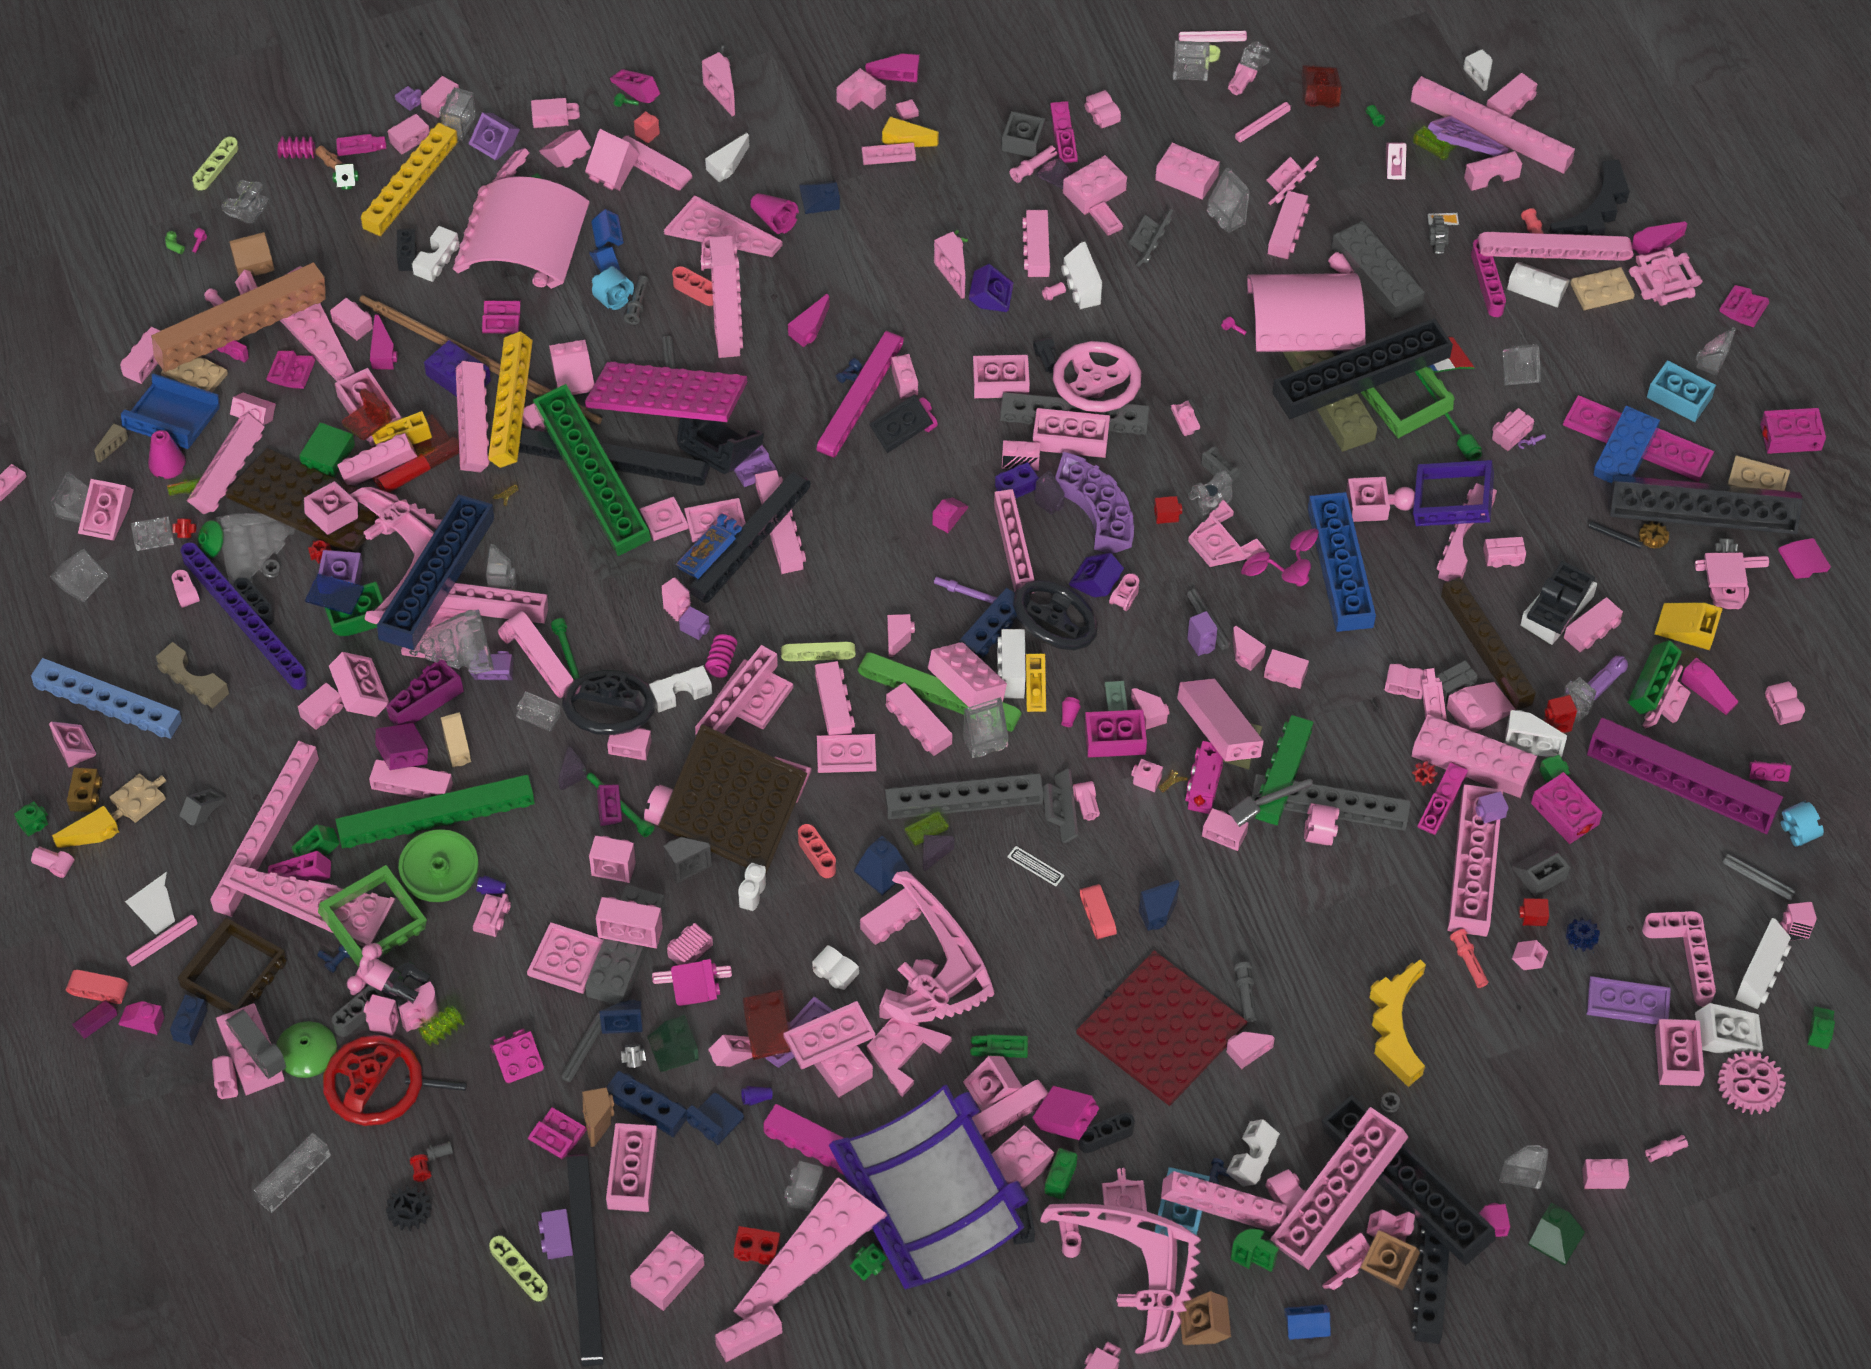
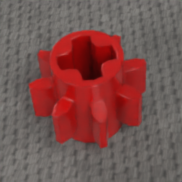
M178 518L177 523L172 524V531L177 533V538H191V533L196 532V523H191L190 518Z
M321 540L313 541L312 547H308L311 560L315 559L318 564L321 563L323 550L332 551L330 544H326Z
M1426 760L1423 762V766L1421 763L1415 765L1418 769L1412 772L1416 777L1415 782H1422V786H1425L1427 781L1430 784L1435 781L1433 777L1438 775L1434 769L1435 764L1430 765Z

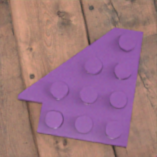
M1453 116L1432 121L1428 126V129L1432 130V133L1437 136L1438 140L1452 145H1459L1473 151L1490 154L1494 157L1506 154L1509 148Z

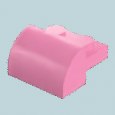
M430 981L415 989L419 994L413 1004L407 1002L399 1007L402 1025L406 1032L419 1028L424 1022L430 1028L438 1018L439 1010L435 990Z

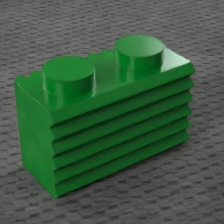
M1061 1148L1058 1149L1045 1181V1194L1061 1200L1064 1199L1075 1167H1077L1076 1153Z

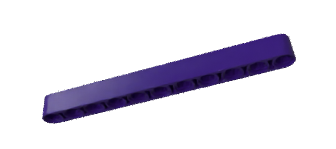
M194 543L184 544L181 547V554L187 568L290 686L296 690L305 688L308 680L304 667Z

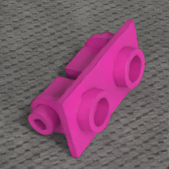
M1754 760L1749 763V770H1751L1749 779L1788 782L1791 765H1787L1785 762L1770 764Z

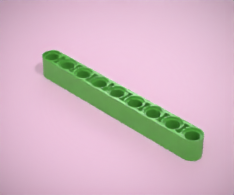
M866 653L858 667V672L868 679L892 688H897L905 683L921 699L1006 731H1013L1021 717V711L1018 708L1003 702L971 710L937 677L874 653Z

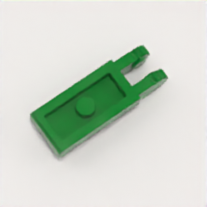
M987 1035L971 1037V1043L974 1045L987 1044V1047L971 1048L970 1054L972 1056L983 1057L987 1055L1027 1058V1036Z

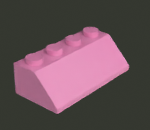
M1037 408L1033 442L1040 443V451L1067 452L1074 455L1106 458L1110 416Z

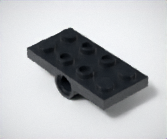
M1561 561L1551 578L1546 580L1539 597L1527 614V619L1561 635L1596 577Z

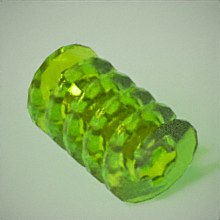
M451 1005V1008H444V1012L440 1011L438 1017L433 1016L431 1022H425V1027H418V1031L429 1046H431V1042L438 1045V1037L445 1040L444 1033H447L449 1036L452 1035L450 1028L457 1031V1023L462 1026L465 1024L460 1013Z

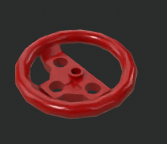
M382 1035L364 1036L344 1044L330 1058L323 1074V1094L330 1108L344 1120L363 1126L386 1124L401 1117L416 1102L422 1087V1067L415 1053L401 1041ZM376 1048L373 1053L357 1056L354 1054L363 1049ZM380 1056L388 1057L385 1062L377 1061ZM401 1057L404 1059L410 1072V1084L405 1096L395 1106L382 1112L363 1113L365 1104L396 1058ZM351 1064H359L356 1070L349 1069ZM337 1073L348 1076L351 1083L350 1088L346 1092L344 1102L340 1100L336 1092L335 1077ZM359 1088L366 1090L362 1095L355 1094V1091Z

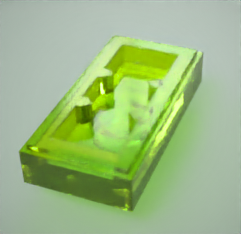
M938 811L906 827L905 833L913 845L917 846L948 830L949 826Z

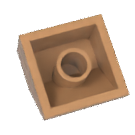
M264 232L229 241L238 277L244 270L250 271L252 276L274 271Z
M607 1087L582 1092L583 1115L591 1147H594L611 1125V1116H614L612 1094L608 1095Z
M1378 1230L1360 1268L1378 1279L1403 1290L1420 1251L1416 1247Z
M1210 1291L1184 1302L1187 1311L1180 1312L1182 1343L1184 1345L1215 1344L1231 1337L1227 1297Z

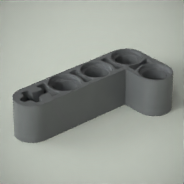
M369 985L336 1012L332 1017V1024L336 1035L340 1037L348 1036L363 1024L367 1018L366 1013H364L366 1002L370 1001L369 999L372 994L384 997L383 992Z
M242 1009L225 1020L230 1031L267 1079L286 1069L284 1057L279 1048L274 1043H269L245 1010Z

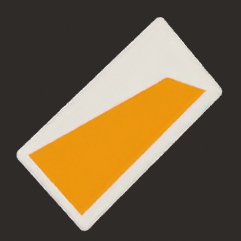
M1457 213L1428 214L1429 225H1432L1434 215H1442L1444 224L1459 225Z

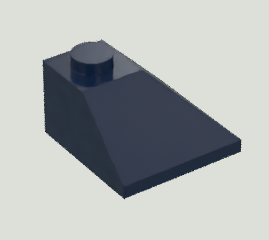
M836 181L799 185L805 214L840 209V195Z
M883 836L867 848L854 869L858 876L882 896L896 884L892 879L897 872H910L908 865L897 848Z
M1178 880L1141 892L1139 913L1147 931L1161 929L1167 924L1177 904Z
M628 1000L601 1010L602 1034L643 1032L641 1001Z

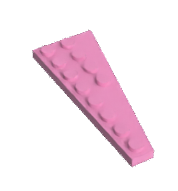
M299 266V267H297L296 269L292 270L291 272H293V271H295V270H298V269H300V268H302V267ZM320 303L280 320L337 382L355 374Z
M232 865L224 879V884L332 932L318 913V908L321 902L343 890L337 888L336 885L311 880L309 882L297 880L296 877L290 876L288 878L278 876L277 873L258 872L256 869ZM364 893L333 912L356 944L364 947L373 943L395 902V898L381 897L375 893Z
M837 1178L739 1303L734 1312L745 1320L770 1306L773 1307L780 1300L785 1299L795 1288L800 1287L811 1275L816 1274L835 1259L846 1247L855 1243L856 1239L866 1231H870L881 1219H885L887 1214L840 1178Z

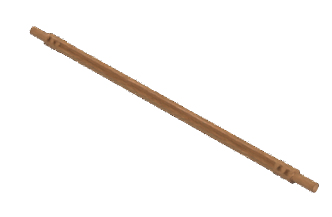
M364 295L360 297L359 301L373 308V311L441 346L450 340L489 367L490 371L499 375L500 363L379 301L375 302ZM529 378L527 380L526 389L538 396L552 391ZM578 404L585 418L598 425L601 423V417L589 412L587 408Z

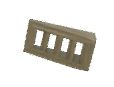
M116 424L110 427L94 449L97 462L101 463L128 440L125 428Z

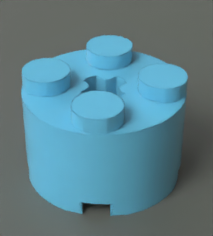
M613 266L592 279L593 296L608 309L617 310L623 307L629 301L627 299L629 294L632 295L634 291L632 281Z
M1805 800L1782 811L1783 820L1781 821V826L1785 832L1789 831L1791 841L1795 847L1823 836V826H1819L1817 822L1820 817L1810 802L1806 803Z

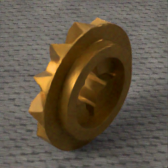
M1651 521L1649 524H1644L1640 529L1639 538L1644 545L1650 548H1661L1668 543L1669 532L1666 530V526L1662 527L1660 523L1653 524ZM1656 531L1657 535L1652 539V534Z

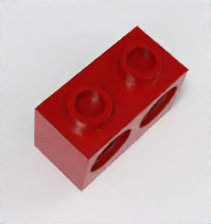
M1571 695L1548 700L1545 716L1542 719L1562 733L1572 731L1577 713Z
M739 1226L734 1246V1258L745 1262L750 1260L758 1261L763 1265L771 1264L778 1255L780 1233ZM745 1243L751 1244L748 1248L742 1247ZM764 1247L772 1248L770 1251L762 1250Z

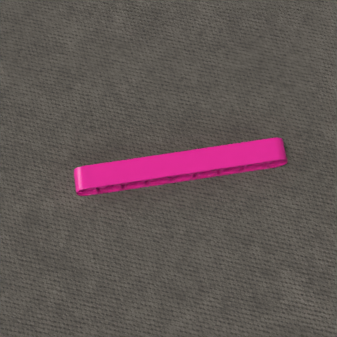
M885 331L821 436L816 449L818 452L833 458L836 457L890 368L892 357H896L899 353L904 337Z

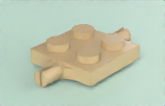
M141 774L134 777L109 797L111 802L118 808V810L111 814L113 819L116 821L121 816H126L135 823L166 799L164 794L158 790V787L165 783L166 779L161 775L151 782Z

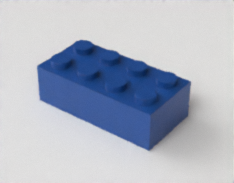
M1626 406L1594 468V476L1609 483H1612L1613 475L1635 477L1659 429L1660 420Z

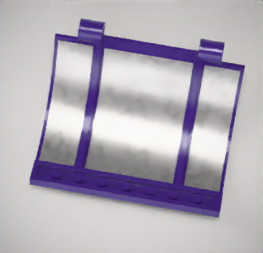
M947 1085L941 1087L935 1094L916 1108L890 1123L850 1139L835 1140L829 1144L850 1187L887 1214L885 1219H881L872 1228L905 1290L935 1281L972 1264L1006 1243L1025 1228L1015 1209L1029 1201L1019 1181L1008 1185L972 1120V1117L978 1114L980 1110L971 1093H963L954 1099Z

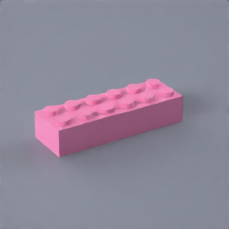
M1427 715L1412 751V757L1422 761L1427 760L1428 763L1435 764V766L1447 770L1450 762L1467 769L1466 778L1495 789L1503 790V792L1521 798L1537 758L1536 755L1431 715Z

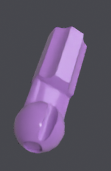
M1623 656L1613 657L1609 664L1583 687L1582 691L1585 697L1589 700H1596L1620 674L1627 670L1628 662Z

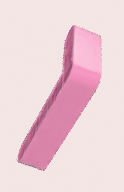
M520 611L498 629V634L506 644L515 639L555 695L562 698L564 691L572 683L573 678L529 617L523 611Z
M1693 911L1651 913L1647 915L1642 927V932L1646 937H1683L1694 1001L1701 1007L1711 1003L1716 989L1702 916Z

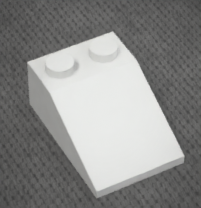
M1511 710L1504 744L1533 755L1545 757L1560 755L1562 757L1567 735L1531 713L1522 710Z
M1712 1003L1695 1012L1696 1020H1700L1702 1050L1714 1053L1763 1052L1759 1014Z

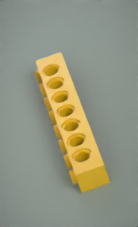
M440 123L430 130L426 139L421 141L419 147L411 153L407 162L402 164L398 173L392 176L389 184L383 187L379 196L362 213L363 229L380 237L458 143L456 130Z
M521 331L504 337L488 456V459L499 468L513 464L518 459L533 341Z

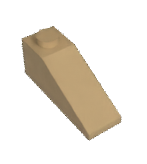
M460 712L441 717L445 745L452 767L463 766L471 762Z

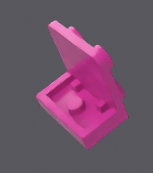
M711 959L677 965L671 968L675 999L678 1006L717 1000V995H720L719 983H714L713 975H717L716 965L711 963Z
M524 1028L513 1032V1036L507 1039L505 1036L493 1040L494 1044L490 1045L492 1053L496 1055L504 1080L507 1083L540 1072L544 1068L531 1031H525Z

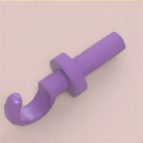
M1543 434L1535 438L1532 436L1530 440H1520L1518 446L1524 449L1521 446L1522 443L1536 445L1537 441L1545 439L1546 436Z

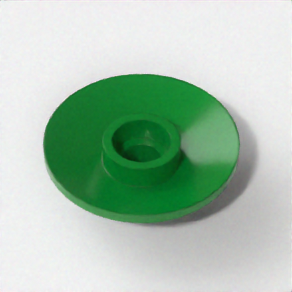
M207 521L201 527L198 534V548L207 558L215 557L223 545V529L218 522Z

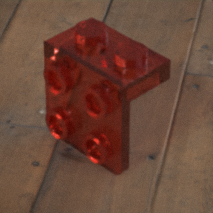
M364 388L359 392L363 406L342 420L343 426L361 440H366L392 421L389 412L390 407L387 402L381 401L374 392L371 393Z

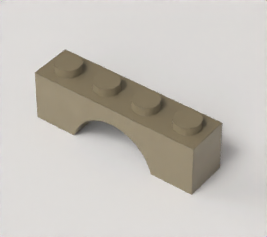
M174 642L156 656L158 669L164 674H169L175 683L182 684L189 694L196 695L202 704H207L213 709L229 695L227 683L214 673L206 676H195L187 672L186 668L189 663L187 654Z

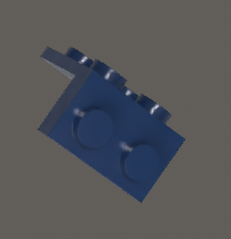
M713 1093L698 1109L691 1105L686 1110L688 1123L717 1145L744 1119L742 1112L717 1093Z

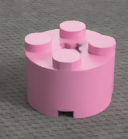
M660 784L654 788L648 799V803H650L649 810L645 809V821L655 825L659 824L673 789Z
M1311 803L1307 812L1309 816L1304 826L1305 842L1331 846L1333 837H1336L1338 831L1335 819H1338L1339 808Z

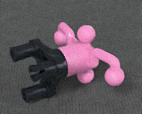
M372 943L363 947L360 967L356 975L351 976L347 980V987L350 990V994L355 996L368 984L383 992L385 998L396 1000L399 1011V1007L407 1003V1001L413 1004L419 994L418 991L403 984L405 979L410 977L424 985L428 982L431 974L416 967V964L411 961L397 968L387 965L377 959L382 955L381 946L377 943Z

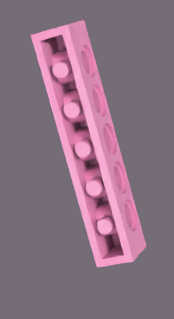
M1175 1171L1163 1179L1161 1199L1270 1232L1277 1231L1286 1219L1287 1205Z

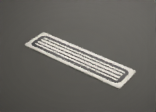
M1017 846L1007 856L1054 886H1057L1064 877L1062 873Z

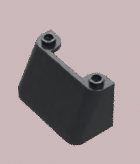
M680 417L677 444L684 452L700 461L706 462L715 470L727 474L737 468L762 445L764 433L753 429L748 432L747 437H744L726 427L720 421Z

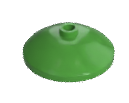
M311 1021L300 1022L290 1026L280 1035L276 1044L284 1057L286 1064L284 1071L292 1076L301 1078L313 1077L324 1072L330 1058L337 1052V1043L333 1033L326 1026Z

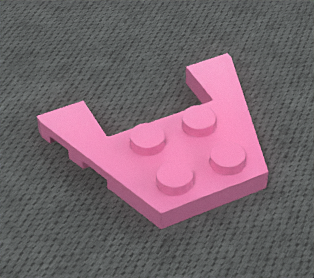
M1224 500L1220 502L1218 508L1210 513L1207 520L1202 522L1188 539V542L1209 567L1249 559L1256 553L1267 551L1257 538L1240 547L1227 532L1221 522L1232 517L1234 511Z
M891 1018L867 1045V1051L886 1073L889 1081L897 1088L900 1096L903 1097L914 1085V1080L901 1072L900 1068L923 1043L941 1054L951 1043L952 1038L939 1032Z

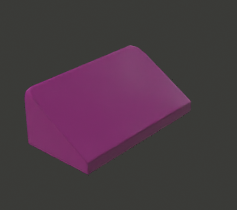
M599 785L597 798L600 826L622 822L619 785Z
M104 1001L73 1023L72 1026L85 1039L116 1017V1009L107 1001Z

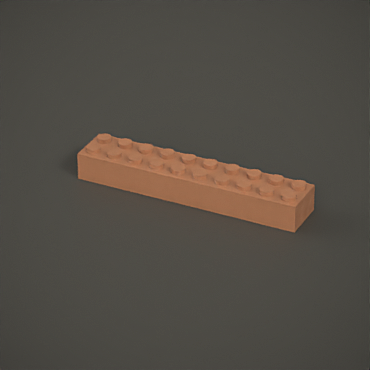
M313 262L151 335L154 358L162 370L167 372L186 362H191L197 357L206 355L217 348H222L233 340H240L250 333H255L261 328L273 325L275 322L288 318L299 311H304L314 304H319L326 300L325 278Z

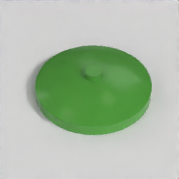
M432 830L416 836L405 846L399 859V874L405 888L415 897L429 902H444L461 896L473 885L479 870L477 852L472 843L463 835L450 830Z

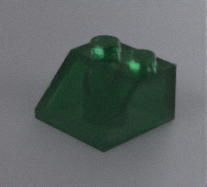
M685 1015L665 1021L647 1037L660 1073L699 1060L698 1048Z

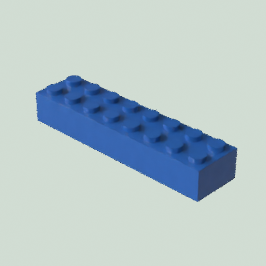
M1347 493L1310 496L1308 513L1312 529L1319 530L1315 543L1336 632L1374 628L1376 614Z

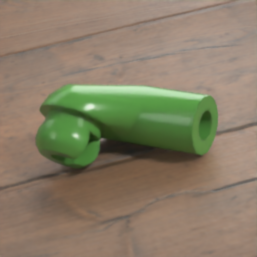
M168 231L167 236H165L166 247L176 253L183 254L185 246L177 243V234L174 231Z

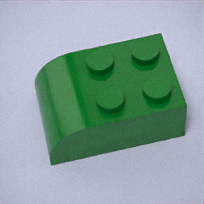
M377 582L321 598L332 631L336 635L350 636L377 628V624L364 619L367 611H375L384 602Z

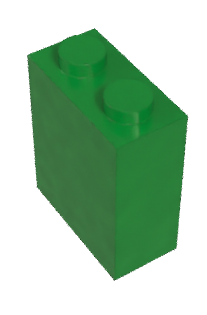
M319 423L299 455L301 463L307 468H314L321 473L335 478L339 472L337 464L347 459L355 446L353 434Z

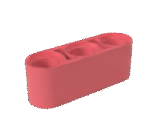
M676 267L673 270V286L675 289L707 306H713L711 281L685 267Z
M804 824L798 829L799 846L822 877H833L836 873L835 856L812 825Z
M1097 884L1080 889L1081 900L1095 938L1101 939L1116 935L1115 922L1101 885Z
M74 970L72 971L66 991L78 997L121 1004L128 988V982L117 977Z

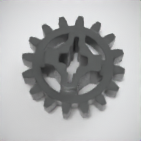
M1434 215L1432 225H1429L1430 245H1433L1434 254H1444L1445 245H1448L1449 229L1447 224H1444L1442 215Z

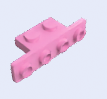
M1316 156L1303 169L1291 157L1288 158L1267 179L1278 192L1268 203L1270 205L1274 202L1278 204L1285 197V192L1292 191L1296 187L1294 185L1296 181L1299 183L1306 177L1304 174L1306 171L1310 173L1317 166L1315 163L1319 158Z
M1682 665L1675 667L1657 708L1645 715V721L1642 725L1645 729L1657 724L1661 714L1672 723L1678 721L1691 693L1677 681L1683 670Z
M1357 1233L1326 1256L1337 1274L1322 1284L1324 1289L1332 1288L1334 1290L1343 1284L1342 1280L1346 1277L1351 1278L1359 1273L1358 1269L1361 1267L1370 1249L1362 1233Z

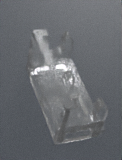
M1254 41L1245 47L1240 64L1254 70H1259L1269 62V58L1263 56L1261 51L1269 52L1270 49L1259 44V41Z
M526 691L517 705V709H519L516 714L517 718L550 732L561 716L558 704Z

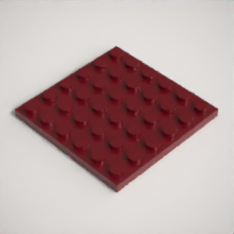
M1153 951L1077 1029L1076 1034L1163 1102L1171 1106L1227 1047L1228 1040L1233 1035H1238L1247 1026L1248 1021L1244 1020V1018L1156 951Z

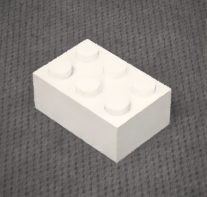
M1002 629L1001 637H998L997 675L1007 683L1004 698L1024 699L1025 629Z

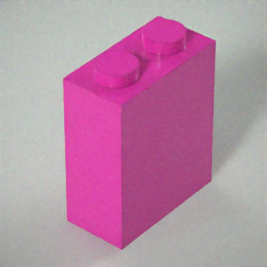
M1053 1086L1034 1114L1033 1119L1042 1131L1079 1140L1092 1119L1096 1116L1099 1107L1091 1095Z

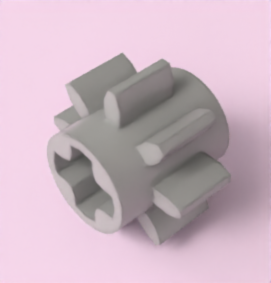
M640 1044L626 1045L625 1051H621L622 1063L626 1062L627 1067L641 1066L642 1060H646L645 1049H640Z

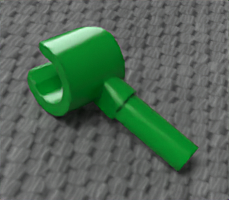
M618 93L613 102L617 107H621L623 103L637 106L639 104V101L630 100L622 93Z

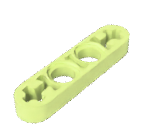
M234 137L223 139L195 173L192 180L197 190L207 189L236 154L238 142ZM219 155L225 156L222 160L216 159ZM209 167L215 168L212 172L206 171Z
M851 642L786 644L781 647V658L785 661L851 659L856 655L855 644Z
M502 1236L494 1237L489 1244L492 1255L534 1301L544 1300L548 1295L546 1282L506 1238ZM496 1244H503V1250L506 1252L504 1255L499 1248L496 1249ZM510 1257L518 1259L517 1264L513 1266L508 1265L506 1261ZM527 1271L531 1273V1277L528 1280H522L519 1277L520 1274ZM533 1282L538 1289L542 1288V1293H535L534 1286L532 1285Z

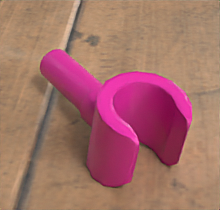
M197 228L194 233V237L197 238L192 250L194 253L197 252L200 243L207 239L205 231L201 228Z
M1227 317L1221 324L1224 330H1229L1232 327L1243 335L1247 333V331L1235 324L1232 317Z

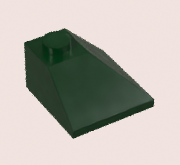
M1551 1202L1528 1245L1565 1266L1584 1236L1585 1231L1568 1211Z

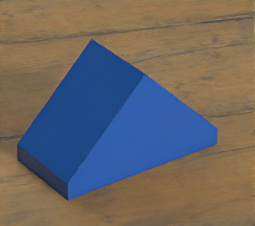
M604 246L589 252L601 273L611 266L621 272L612 247Z

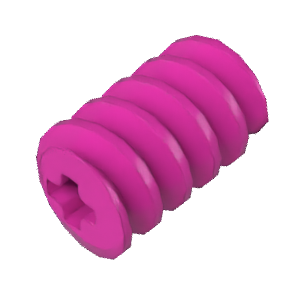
M282 136L278 142L279 159L282 155L285 159L289 155L292 159L296 155L299 159H302L303 155L306 159H309L310 155L315 159L316 149L312 136L309 137L308 141H306L305 136L302 137L301 141H299L298 136L295 137L294 141H292L291 136L288 137L287 141Z
M726 634L714 637L705 664L706 671L712 676L718 678L727 676V671L734 655L733 652H735V646L738 643L734 637Z

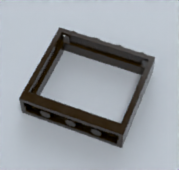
M225 918L177 978L181 988L200 999H204L205 1002L227 1014L251 1005L255 1000H258L264 988L273 982L276 973L284 968L287 958L285 950L234 921ZM231 935L273 958L236 1006L194 983Z

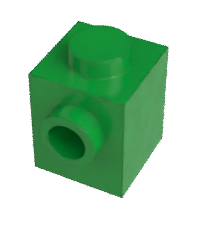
M1560 755L1549 756L1542 760L1539 771L1546 783L1563 772L1569 777L1568 765L1566 761L1562 760Z

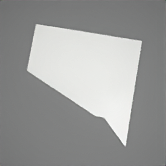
M167 872L125 901L156 935L175 922L168 891L165 887Z

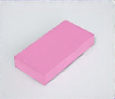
M1105 201L1089 208V213L1107 236L1123 229V224Z

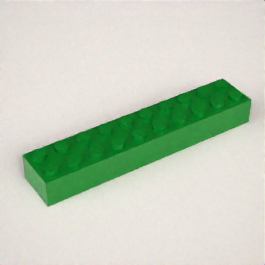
M565 384L534 399L536 412L617 556L650 541L649 529L568 386Z

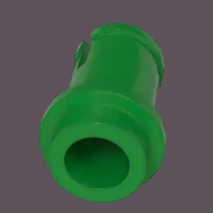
M1375 105L1367 107L1366 113L1373 120V125L1377 127L1382 126L1385 123V116L1380 114Z

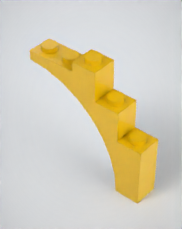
M1421 959L1415 964H1409L1404 973L1401 975L1397 974L1391 981L1385 977L1381 981L1377 980L1370 988L1371 993L1369 997L1379 1007L1373 1014L1372 1026L1382 1035L1375 1043L1374 1054L1408 1087L1423 1075L1425 1065L1415 1055L1407 1041L1402 1020V1007L1405 997L1413 984L1425 971L1426 964Z

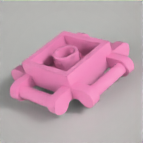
M1671 247L1648 255H1637L1636 262L1638 266L1629 269L1631 277H1634L1642 291L1643 299L1653 298L1654 302L1658 301L1660 306L1682 298L1695 297L1693 287L1699 286L1702 283L1701 277L1697 276L1689 262L1688 254L1683 253L1678 257H1674ZM1683 264L1691 278L1690 280L1686 279L1679 265Z

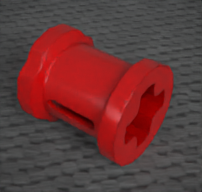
M421 1154L410 1158V1165L413 1166L414 1181L422 1182L431 1178L432 1175L431 1171H428V1157Z

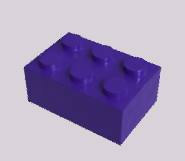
M448 340L424 361L426 376L457 397L456 367L462 361L482 362ZM483 364V370L486 373L485 387L491 381L489 367Z

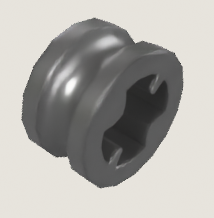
M273 559L265 561L262 569L263 575L270 579L277 577L280 565ZM269 566H273V572L269 571Z
M1391 1092L1384 1094L1381 1100L1382 1110L1386 1113H1394L1398 1110L1400 1104L1399 1097ZM1389 1100L1393 1101L1392 1106L1387 1105Z

